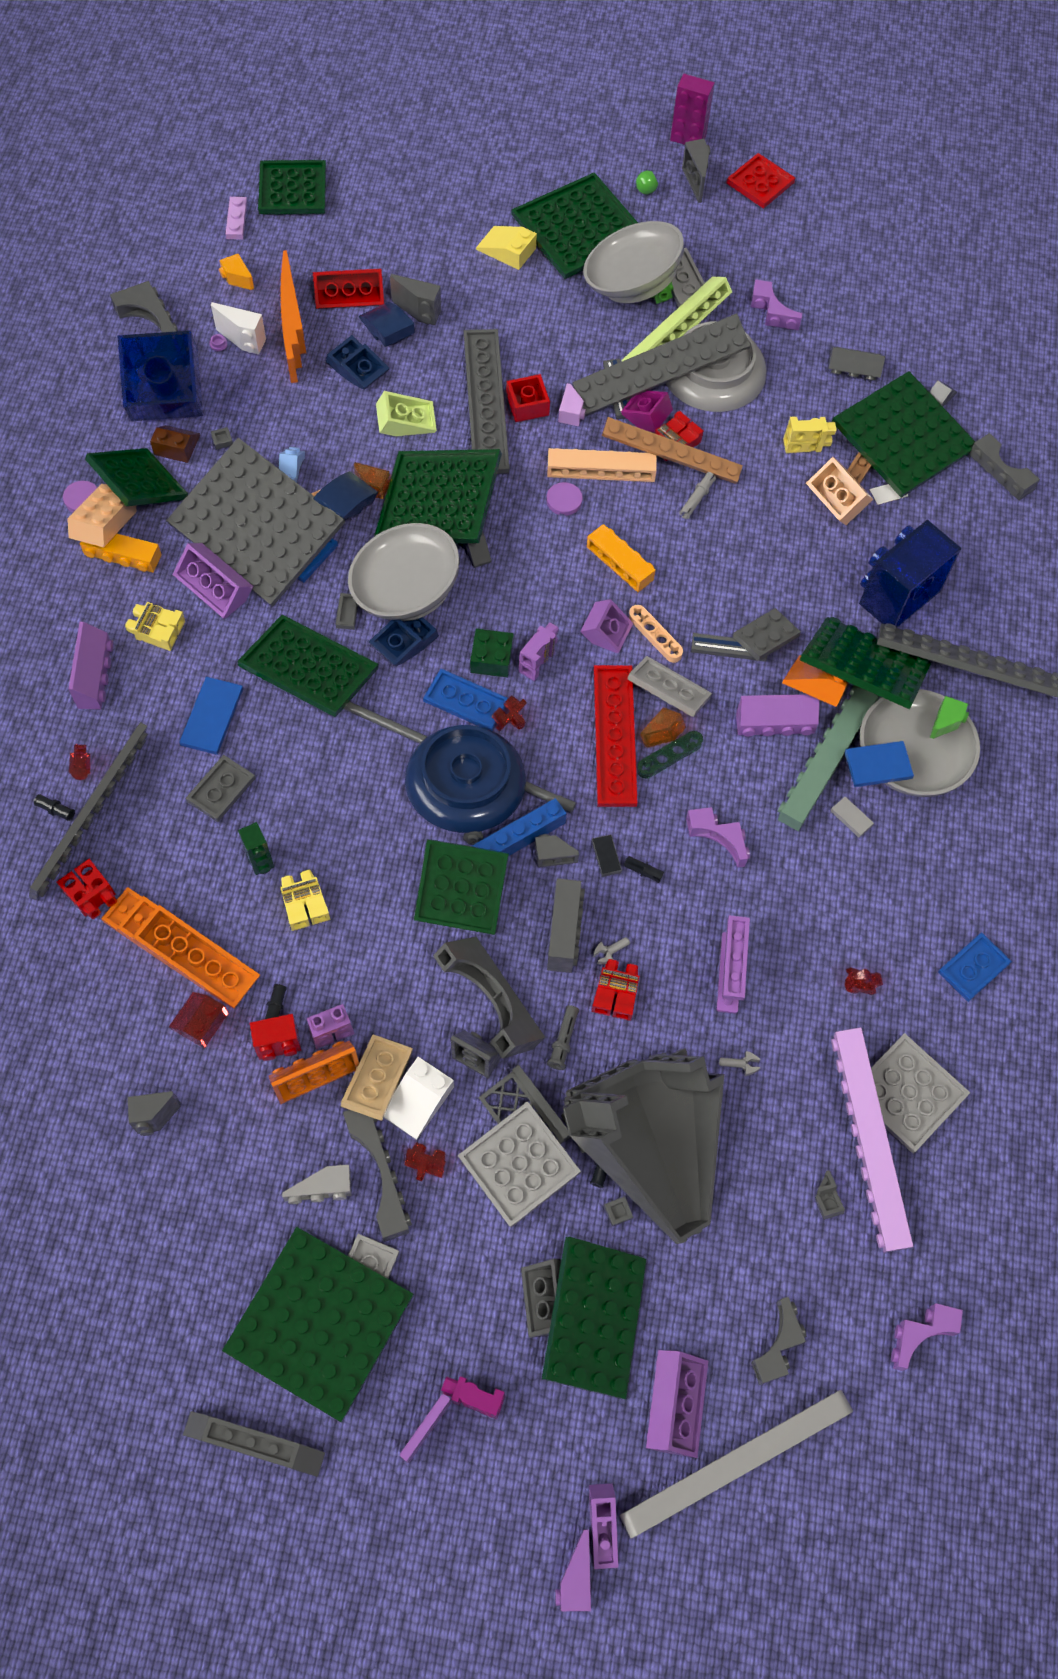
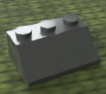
M831 346L828 368L832 369L831 373L841 374L844 371L849 372L848 376L859 377V374L866 375L865 379L876 380V377L881 378L885 356Z
M551 1259L521 1268L529 1338L549 1336L562 1259Z

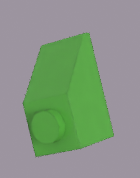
M945 696L940 705L930 738L934 739L955 731L961 723H965L969 712H966L968 704Z

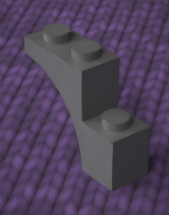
M789 1296L776 1302L779 1311V1330L773 1345L763 1356L751 1362L759 1385L788 1375L790 1366L786 1356H782L781 1352L806 1342L805 1328L802 1324L798 1323L796 1317L798 1311L793 1301L790 1302Z

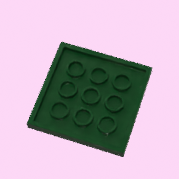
M326 160L260 161L259 214H325Z
M148 448L86 454L85 460L126 507L184 500L188 496L185 489Z
M427 839L414 921L495 935L509 853Z

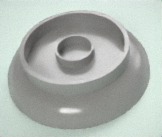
M647 221L624 227L606 237L591 251L584 264L583 273L585 280L594 291L609 297L615 302L635 303L651 298L665 289L675 277L677 267L684 252L682 233L674 225L661 221Z
M717 321L698 324L689 329L684 335L689 334L705 326H708ZM745 332L750 343L749 349L667 382L666 385L679 400L694 408L711 412L735 410L752 402L762 391L767 374L765 358L756 343Z
M410 523L387 529L368 541L355 556L348 575L350 593L364 611L376 617L409 621L426 616L443 603L457 579L460 566L457 546L445 531L429 524Z
M919 689L910 710L885 698H880L869 708L863 718L860 729V747L904 741L914 777L909 780L884 784L910 796H940L962 785L972 775L978 764L980 741L976 727L968 716L966 722L961 723L957 730L933 739L930 738L945 696Z

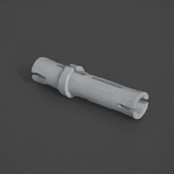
M707 472L702 481L697 483L695 491L679 511L682 518L689 519L702 498L709 493V488L716 480V476H713V473Z

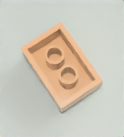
M834 457L806 482L835 517L845 525L854 519L873 500L847 469Z

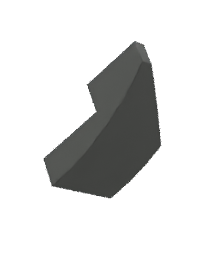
M830 1170L826 1171L815 1197L823 1220L844 1214L845 1212L836 1191L837 1185Z

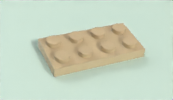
M372 1035L341 1101V1107L382 1121L411 1057L413 1048Z

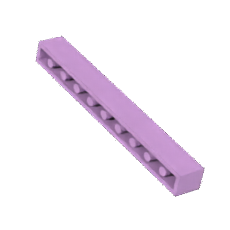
M862 1028L835 1032L834 1039H831L833 1051H837L839 1060H836L837 1070L839 1073L842 1072L844 1081H841L843 1094H847L849 1101L846 1102V1109L848 1115H852L854 1123L851 1124L852 1135L857 1137L859 1144L856 1146L858 1159L862 1158L864 1166L861 1168L862 1178L864 1181L867 1180L869 1189L866 1190V1196L874 1209V1212H871L874 1226L877 1225L879 1234L876 1235L878 1247L883 1248L884 1253L913 1247Z

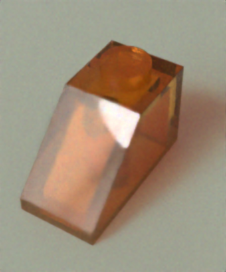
M355 462V475L378 491L376 498L384 499L390 483L389 471Z
M663 707L640 735L645 747L649 748L675 741L684 731L686 725L682 714Z

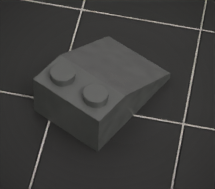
M704 138L685 142L682 170L698 203L702 202L708 157L711 153L710 146L706 144Z
M391 274L392 302L417 321L436 325L441 313V286Z
M464 1030L451 1037L452 1058L489 1079L501 1059L493 1044L481 1040V1036L475 1032L469 1033Z

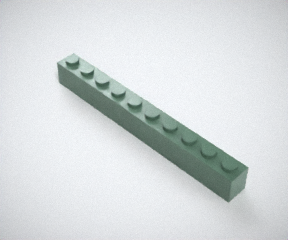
M856 685L852 687L849 693L851 698L849 700L845 699L840 708L843 711L841 714L837 713L832 721L834 724L832 729L828 727L823 735V738H825L824 742H819L814 750L816 753L815 757L810 756L805 765L807 770L805 773L800 772L796 780L798 782L796 788L792 786L787 794V797H789L788 801L781 803L777 811L780 813L778 821L799 832L843 759L845 750L849 749L861 729L865 714L880 696Z

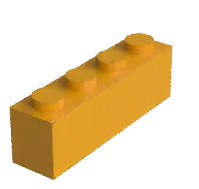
M603 524L588 535L587 548L634 590L640 592L654 580L656 570L654 566L646 562L637 551L630 548L627 542L621 540L611 528Z
M116 534L105 547L80 542L82 551L87 557L103 559L109 563H118L124 567L137 568L143 572L154 573L162 556L158 544L121 534Z

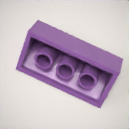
M187 543L173 573L179 581L222 618H227L245 603L253 588L247 580L203 543Z
M79 622L69 691L78 709H101L102 702L106 700L104 688L105 685H108L107 669L111 667L109 656L110 652L113 651V641L110 640L107 632L85 622Z
M808 694L741 696L736 712L738 735L750 737L753 735L772 736L773 734H782L784 736L815 734L819 720L820 700Z
M658 1350L646 1448L664 1453L698 1458L708 1360L680 1351Z

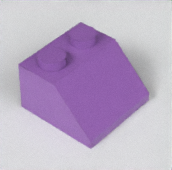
M609 599L594 603L580 632L592 644L619 653L633 622Z

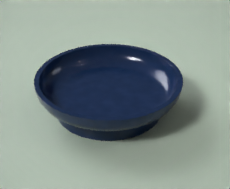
M457 725L432 733L415 748L406 768L405 787L408 798L415 810L431 824L452 832H480L501 824L515 812L524 796L526 774L519 753L504 737L483 727Z

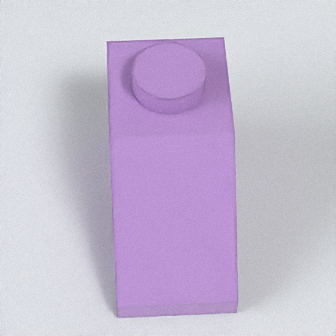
M568 383L560 405L558 422L579 426L581 419L584 420L586 409H583L584 401L572 385Z

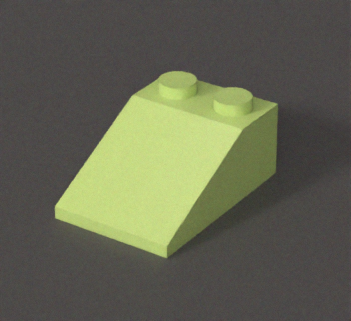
M384 391L376 403L379 433L405 436L435 433L437 431L433 401Z

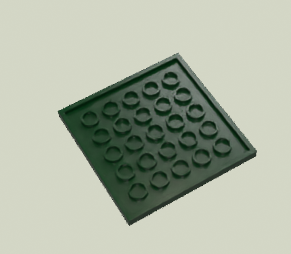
M595 172L511 209V215L521 227L537 233L536 245L564 279L583 271L587 257L602 240L624 227L638 223Z
M910 371L836 415L831 421L835 422L839 431L901 498L970 454L975 443L973 438Z
M501 450L399 451L374 537L395 526L422 523L442 529L455 543H480L502 456Z
M827 617L800 657V661L909 710L932 663L922 657L877 645L875 635L861 632L853 625H845L835 617Z
M296 1227L222 1351L343 1423L414 1294Z

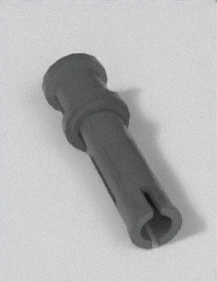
M572 1005L566 1006L557 1041L552 1044V1055L547 1061V1065L556 1070H565L566 1065L564 1063L567 1054L571 1050L569 1042L579 1013V1009Z

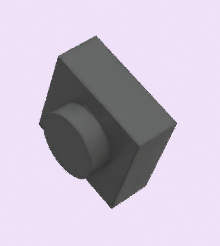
M228 427L210 431L216 450L233 444Z
M625 1196L604 1204L612 1227L633 1219Z

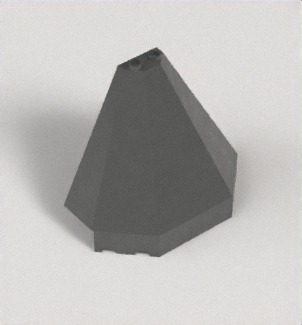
M686 1048L679 1049L670 1055H667L666 1052L651 1055L647 1060L637 1061V1059L626 1061L566 1090L567 1097H565V1106H563L569 1136L676 1244L686 1242L687 1238L701 1233L702 1229L711 1224L725 1075L708 1073L704 1056H688Z

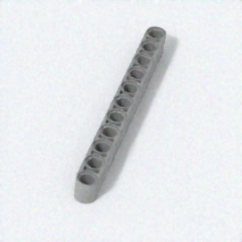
M842 1390L833 1393L619 1515L630 1539L852 1413L853 1409Z

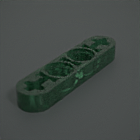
M690 731L645 757L638 763V775L644 779L651 778L697 751L702 746V734L698 731ZM691 738L693 740L697 739V743H695L694 741L690 743ZM679 746L683 749V752L677 754L673 751V748ZM660 755L665 756L668 761L660 763L657 761V757ZM643 766H645L646 768L650 766L649 771H647L646 769L642 770Z

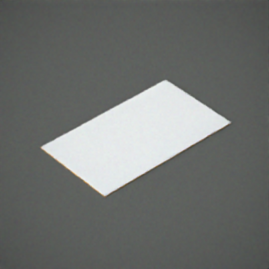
M889 484L870 489L877 505L901 498Z

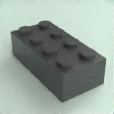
M557 878L547 964L548 971L572 973V967L577 966L585 889L581 888L582 881Z

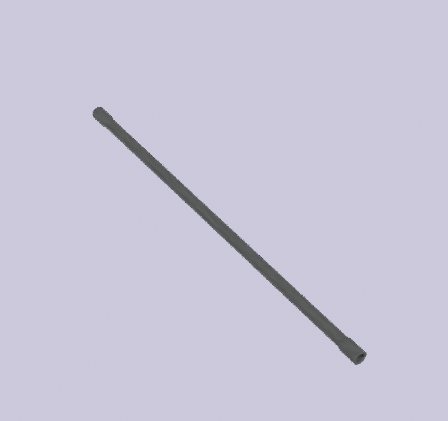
M349 702L343 708L419 744L428 737L355 703ZM526 781L525 792L548 802L556 798L565 811L573 812L576 802Z

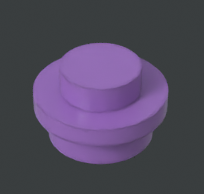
M213 335L210 340V347L214 351H222L227 347V340L223 335Z

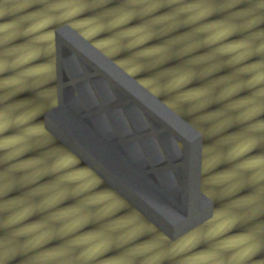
M519 1065L512 1069V1072L478 1097L498 1124L501 1122L502 1110L514 1112L517 1110L519 1097L528 1098L532 1108L533 1106L538 1111L536 1113L541 1115L545 1125L547 1123L550 1127L549 1130L556 1135L557 1141L560 1144L564 1141L567 1142L571 1138L569 1130ZM513 1078L517 1083L516 1093L504 1092L505 1084ZM492 1094L500 1095L499 1107L490 1106L485 1099ZM504 1095L515 1097L514 1109L502 1107ZM493 1109L498 1110V1115H496Z

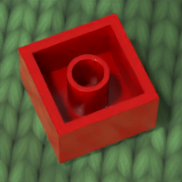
M541 374L506 381V396L515 422L549 416L550 400Z
M293 1014L250 1022L253 1047L259 1060L269 1061L279 1055L292 1056L297 1054L298 1051H302L298 1027Z

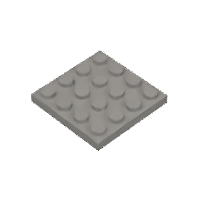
M905 1033L871 1067L885 1128L913 1154L970 1094L963 1085Z
M528 1101L458 1155L511 1228L582 1173Z

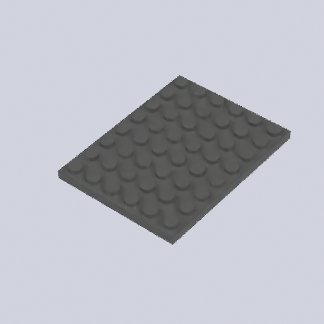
M239 438L235 440L166 520L193 543H203L253 586L252 591L272 607L345 524V520L315 501L311 493Z

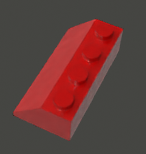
M382 268L313 272L316 308L384 304Z

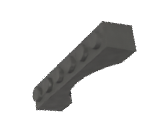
M352 1110L344 1111L343 1115L350 1137L369 1151L381 1173L382 1197L376 1218L384 1242L410 1233L408 1227L412 1223L408 1212L403 1213L401 1205L405 1204L401 1191H396L394 1184H397L398 1180L395 1171L389 1170L388 1163L391 1162L388 1150L383 1151L381 1145L382 1142H385L381 1129L376 1130L374 1124L378 1119Z

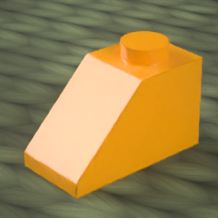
M239 254L219 260L221 266L219 268L220 275L227 280L229 285L249 290L254 289L252 276Z

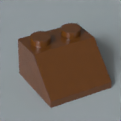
M168 425L156 427L150 440L153 453L156 456L188 463L199 440L200 433Z

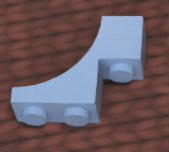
M289 447V449H285V451L279 454V469L296 483L300 466L305 459V451H300L298 447Z

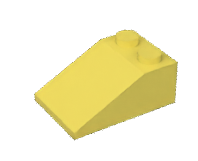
M493 226L476 247V250L519 270L536 250L537 233L524 227Z

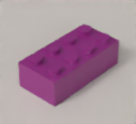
M683 73L677 86L670 141L685 145V142L703 138L705 140L715 82Z

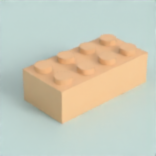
M101 484L67 518L69 538L105 547L137 512L136 506L126 507L107 484Z

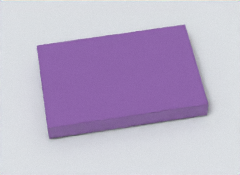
M445 1394L440 1396L401 1451L400 1457L408 1464L450 1406L451 1399Z

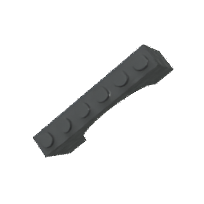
M146 281L110 294L113 307L120 319L125 317H141L153 322L161 330V336L157 345L151 351L142 355L145 367L152 379L191 365V352L188 346H184L185 342L182 335H178L175 322H171L172 318L169 311L164 310L165 305L161 298L158 299L159 295L155 286L152 287L150 282Z
M477 937L446 942L433 955L444 972H453L468 978L487 995L494 1005L500 1021V1031L491 1040V1043L502 1059L533 1050L545 1038Z

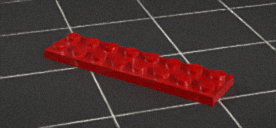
M594 665L597 807H637L638 804L633 682L628 680L629 673L632 671V665Z

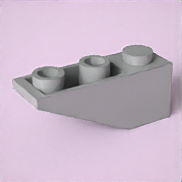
M326 1166L282 1192V1197L285 1202L288 1201V1204H300L302 1200L310 1199L311 1202H323L324 1198H333V1200L337 1201L345 1200L347 1196H352L350 1166Z

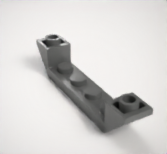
M193 1411L190 1412L183 1432V1436L316 1477L319 1475L325 1456L323 1451Z

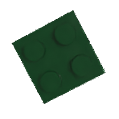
M476 628L470 659V673L508 678L514 633Z

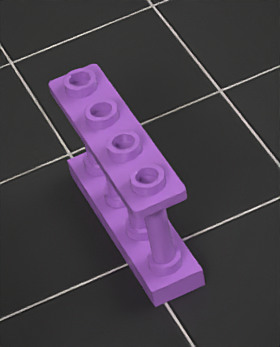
M729 915L727 932L722 933L716 1009L718 1012L736 1014L738 1012L739 1000L744 1001L750 924V918Z

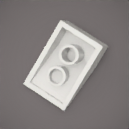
M212 302L211 308L216 330L243 351L260 354L266 340L262 314Z
M417 1057L397 1087L384 1118L417 1140L453 1090L454 1080L420 1057Z

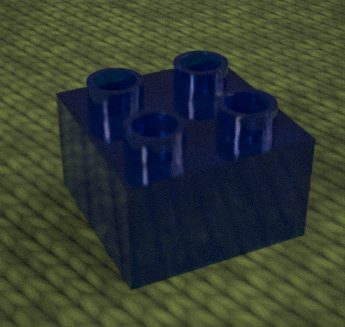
M191 330L117 335L123 407L131 421L203 416L198 347Z
M928 519L916 529L910 525L905 527L894 541L896 545L888 550L885 546L880 547L868 562L873 569L864 576L860 583L864 588V592L859 604L882 624H893L898 628L939 594L962 549Z

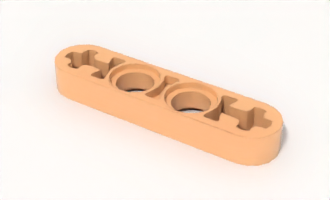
M632 606L629 611V619L633 622V625L669 662L676 663L680 661L683 654L681 645L643 606ZM652 624L655 629L649 631L644 626ZM664 637L667 642L659 643L657 638Z

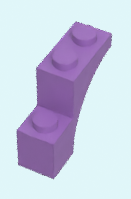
M755 280L751 307L767 310L765 325L799 330L802 313L793 311L778 301L772 289V282Z
M712 807L688 810L686 821L690 837H706L720 843L730 852L737 868L745 867L747 860L750 859L749 848L745 847L744 841L746 836L744 829H741L740 822L718 825L717 815L713 814Z
M935 1303L926 1310L925 1322H927V1325L909 1320H903L899 1325L897 1324L894 1334L895 1339H897V1346L893 1348L891 1361L894 1362L893 1369L900 1371L908 1369L913 1352L926 1338L935 1335L955 1336L960 1334L963 1310Z

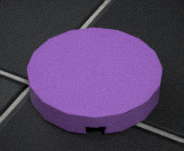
M78 481L69 485L63 494V501L67 509L74 512L97 489L96 485L89 481Z
M567 482L557 483L547 492V506L555 514L571 515L576 513L581 507L582 493L574 484Z

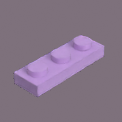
M230 197L226 239L243 240L247 197Z

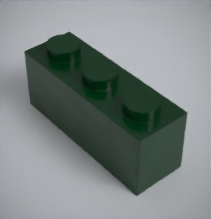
M255 822L239 829L238 833L255 875L268 873L274 868L268 844L258 823Z

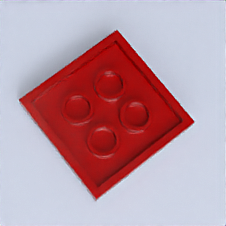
M757 153L727 178L726 184L764 209L795 183V177Z

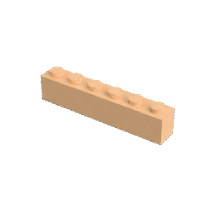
M549 448L547 477L655 482L656 455L648 452Z

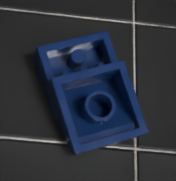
M387 302L359 315L360 320L374 338L380 340L385 347L415 333L414 322L402 309L391 302Z
M353 335L328 353L326 357V363L338 374L364 390L389 370V367L366 344L362 345Z
M349 471L328 483L313 499L322 506L333 510L343 519H347L360 514L363 507L373 504L378 491Z
M423 617L409 621L391 620L369 643L396 667L416 656L437 639L439 635L437 629Z

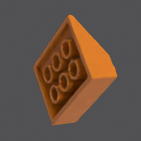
M799 655L782 684L837 707L849 682L800 661L801 655Z
M350 1041L337 1042L332 1046L333 1048L326 1051L319 1050L310 1058H301L294 1061L287 1068L280 1067L274 1070L269 1075V1079L280 1104L355 1072L359 1061Z

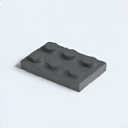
M774 608L735 631L733 638L757 661H760L798 638L801 631Z
M223 755L185 799L189 804L216 822H219L256 778L254 774Z

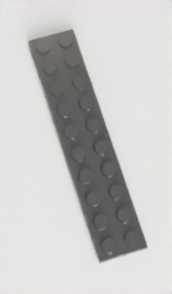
M736 313L572 383L574 389L584 401L583 409H586L585 416H588L749 349L750 343Z
M498 329L463 330L472 450L500 449L502 456L497 474L509 473Z
M881 623L877 645L1058 698V673L1045 672L1042 668L1028 667L1018 661L1014 663L1002 656L994 657L985 651L977 652L970 650L967 646L953 645L947 640H936L927 634L919 635L910 629L902 630L893 624L885 625Z
M140 722L30 886V898L37 900L39 896L44 897L49 889L50 879L53 881L56 879L60 872V864H65L70 858L71 847H77L84 832L83 829H89L93 822L94 813L99 814L104 806L105 796L107 798L111 796L115 789V781L120 782L124 776L126 764L130 766L136 757L137 749L141 750L148 735L146 733L147 725Z

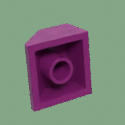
M646 391L632 397L621 411V414L636 427L655 432L670 415L673 408L668 392Z

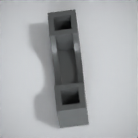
M988 433L973 444L969 455L990 473L998 483L1003 485L1011 495L1020 501L1035 490L1040 479L1028 468L1016 469L1006 465L999 455L1002 444Z

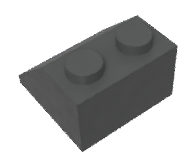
M173 1091L128 1097L129 1124L141 1136L153 1135L154 1132L160 1131L181 1107L180 1101Z

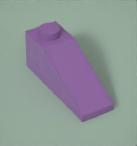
M613 1483L589 1485L594 1569L618 1568L616 1497Z
M589 1530L582 1531L561 1579L560 1589H555V1604L560 1606V1611H591Z

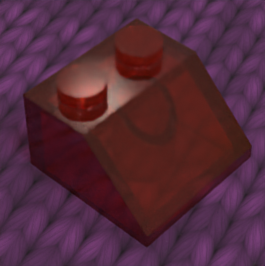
M192 992L169 1025V1028L205 1049L229 1013L225 1005L213 998Z

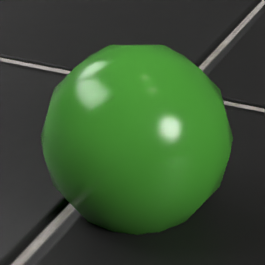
M646 170L637 176L636 187L640 193L649 195L657 189L658 182L652 171Z

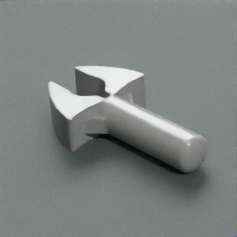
M625 937L609 947L604 946L600 942L594 951L593 957L600 953H606V956L598 960L597 963L606 965L608 959L614 960L612 954L629 945L630 941Z
M746 1051L743 1059L720 1058L719 1065L742 1068L745 1071L744 1076H749L759 1071L760 1067H751L747 1063L750 1061L759 1062L760 1058Z

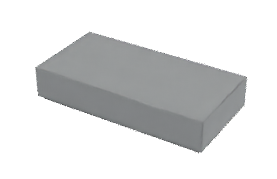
M844 797L831 808V812L859 838L874 824L847 797Z

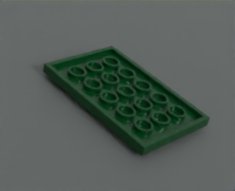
M283 614L238 660V666L335 718L378 670V663Z
M565 1237L542 1380L618 1399H626L647 1259L577 1238Z

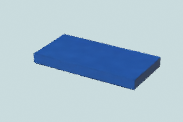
M440 669L423 697V702L479 727L493 731L509 703V698Z
M206 677L180 739V746L218 755L243 692V686Z

